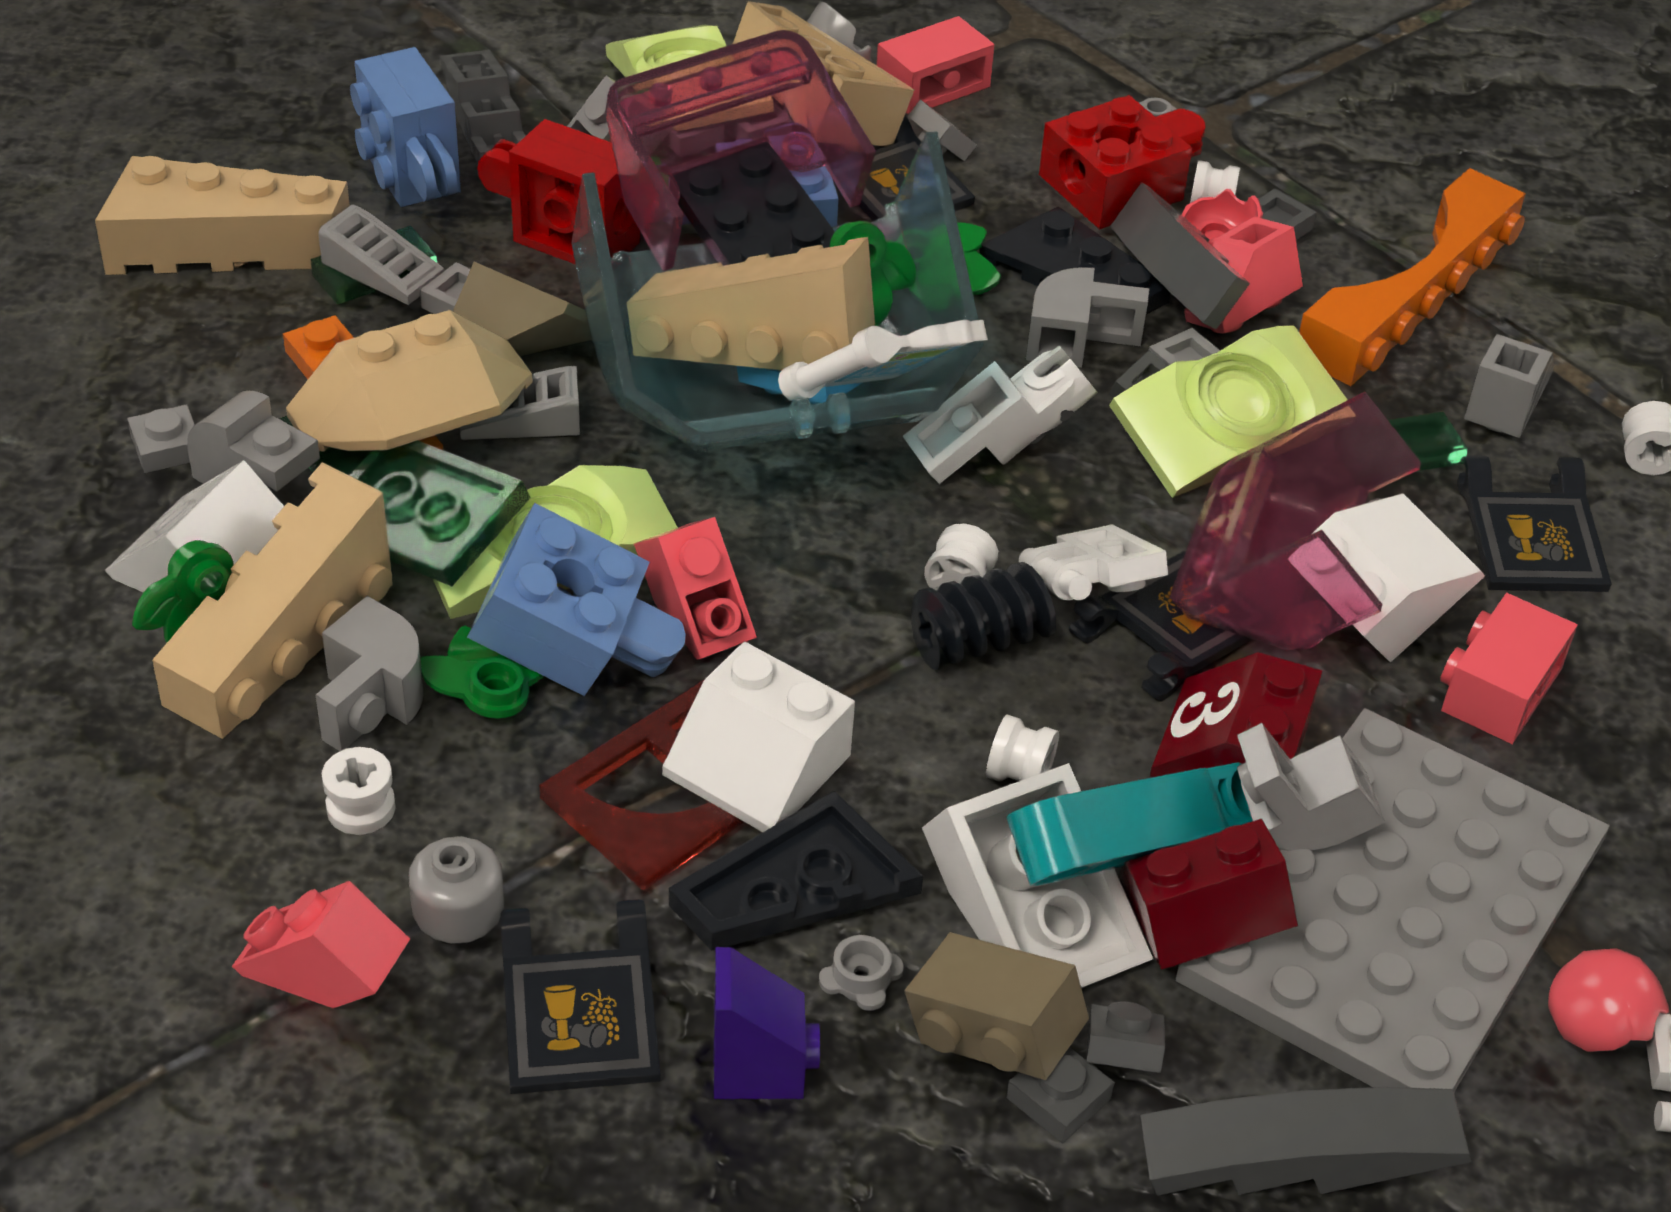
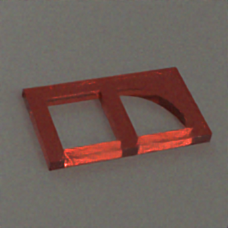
M703 681L539 785L540 799L642 890L648 889L743 824L744 821L709 801L704 805L686 811L660 814L642 813L607 804L583 790L645 750L664 764L678 735L676 730L682 727Z

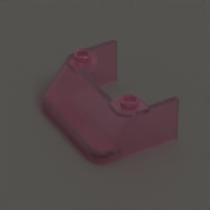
M786 30L774 31L617 80L612 84L607 94L605 115L624 203L663 271L674 267L684 214L678 205L680 188L673 175L763 142H769L789 170L806 172L825 166L849 207L860 205L876 150L810 43L795 32Z
M1366 392L1236 456L1216 474L1211 483L1171 590L1170 597L1188 619L1285 650L1297 648L1301 650L1310 649L1320 643L1327 635L1380 613L1383 605L1324 531L1313 532L1334 512L1366 504L1369 493L1418 471L1421 462Z

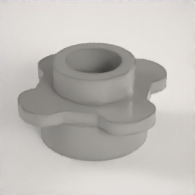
M868 935L851 936L838 944L834 951L832 966L825 967L820 971L819 984L824 992L828 994L841 993L848 999L856 1001L857 1005L863 1010H876L884 1005L886 999L885 990L890 982L901 978L903 962L899 956L890 953L888 947L879 939ZM855 973H865L867 976L855 975Z

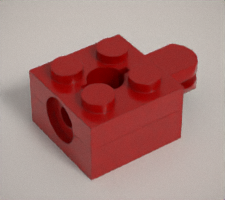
M1130 95L1115 98L1112 101L1082 111H1076L1045 123L1039 176L1100 230L1111 226L1141 182L1149 186L1169 205L1184 200L1190 159L1200 155L1202 152V139L1206 129L1205 121L1195 112L1181 108L1155 117Z
M544 119L518 143L501 139L478 161L477 171L484 187L491 192L511 198L514 242L605 276L640 243L638 151Z

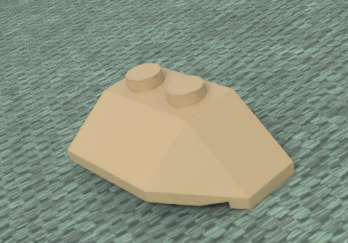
M448 310L437 314H427L417 320L383 330L369 331L359 337L336 343L288 404L286 412L293 427L318 440L319 451H325L329 447L346 451L389 450L501 415L517 399L522 389H527L533 383L532 373L507 340Z

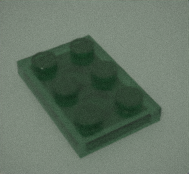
M414 441L389 450H372L349 475L383 492L390 561L451 587L531 498L522 480L421 441Z

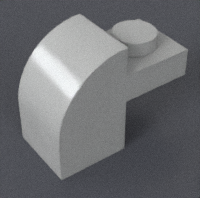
M1070 268L1051 274L1038 285L1035 291L1026 360L1033 361L1042 353L1052 351L1060 345L1077 367H1082L1086 340L1141 346L1149 288L1093 282L1095 268Z
M256 391L238 393L194 425L189 431L187 438L192 476L203 484L244 460L266 486L278 491L320 459L318 440L272 416L269 396Z
M366 596L322 632L328 678L332 681L315 696L322 741L339 751L349 747L362 734H367L374 730L387 713L408 725L418 713L424 696L420 648L416 631L403 616Z
M1263 723L1237 735L1246 763L1239 765L1237 770L1252 819L1255 821L1262 818L1278 848L1285 850L1323 849L1343 843L1385 823L1366 770L1340 735L1289 759Z

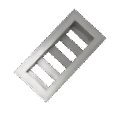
M354 204L322 225L319 230L322 264L407 305L420 297V289L444 272V268L374 215ZM405 270L410 271V273L402 279L399 277V275L403 273Z
M577 366L559 367L532 374L533 383L527 389H522L517 399L501 415L460 427L461 440L580 435Z

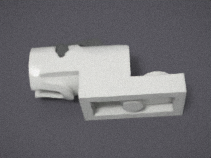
M1059 345L1052 351L1044 352L1036 357L1012 378H1009L994 361L903 435V437L928 473L940 484L985 447L1004 465L1027 445L1039 442L1051 429L1057 427L1062 421L1068 420L1073 412L1078 410L1098 392Z

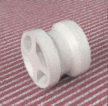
M1198 160L1190 203L1202 197L1214 198L1225 189H1231L1235 194L1240 167L1228 166L1224 170L1215 169L1209 162Z
M1649 401L1632 407L1625 414L1622 421L1626 462L1633 470L1641 474L1659 475L1671 471V405L1666 402Z
M954 524L945 528L937 541L936 551L929 558L925 566L924 576L928 586L938 590L942 583L956 581L960 584L968 576L980 575L983 577L987 571L994 568L997 562L999 551L995 541L987 532L973 525Z
M1006 715L997 730L991 747L986 777L996 781H1003L1007 778L1021 781L1051 770L1058 746L1059 731L1048 727H1043L1036 731L1025 727L1020 718Z
M347 748L334 754L325 763L321 774L324 792L327 795L325 800L328 820L336 829L348 834H368L383 828L393 818L396 806L393 789L391 788L393 782L391 766L388 759L382 753L372 748Z

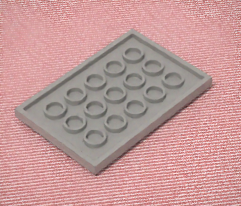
M1364 708L1342 739L1366 770L1385 823L1343 843L1323 849L1285 850L1279 848L1286 860L1298 926L1179 964L1175 981L1372 1087L1453 1089L1455 1092L1603 844L1610 825Z

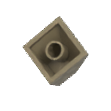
M473 262L453 309V312L507 340L519 356L613 335L617 324L477 262Z

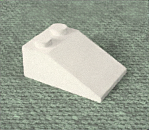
M1069 763L947 807L923 826L922 830L947 890L979 940L1073 964L1076 966L1081 988L1153 959L1115 869L1035 887L1029 885L1006 817L1008 814L1032 803L1051 797L1080 792V787Z

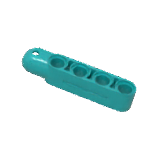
M1241 763L1199 768L1060 795L1032 803L1008 814L1006 819L1029 885L1035 887L1123 867L1125 862L1152 854L1159 849L1174 847L1221 832L1231 826L1252 822L1253 819L1237 770Z

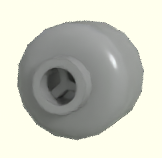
M463 836L448 837L428 844L415 856L409 869V890L412 915L422 932L434 940L451 944L465 943L485 936L498 924L501 917L500 913L504 910L502 865L492 848L476 839Z

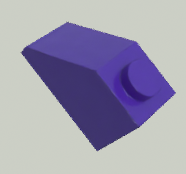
M716 947L714 1099H804L805 1069H819L820 1026L819 1023H805L804 993L733 948Z

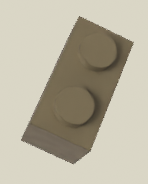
M949 932L904 990L921 1044L928 1045L942 1053H955L992 1064L1003 1071H1016L1043 1080H1047L1089 1020L1075 965Z

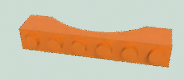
M1469 168L1443 191L1432 233L1436 247L1426 258L1410 269L1387 279L1362 285L1332 288L1304 312L1299 333L1329 375L1352 386L1368 370L1376 371L1385 360L1387 353L1396 344L1404 345L1422 320L1425 318L1432 319L1449 295L1452 293L1459 294L1476 270L1479 268L1486 269L1502 246L1505 244L1510 246L1516 241L1525 221V217L1520 215L1526 193Z

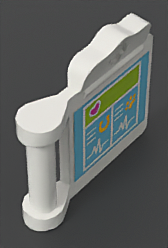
M959 320L946 324L931 325L903 336H897L877 325L870 326L857 332L851 344L810 364L796 362L784 368L779 373V388L788 400L794 403H801L815 396L823 387L895 378L971 342L988 340L984 320Z

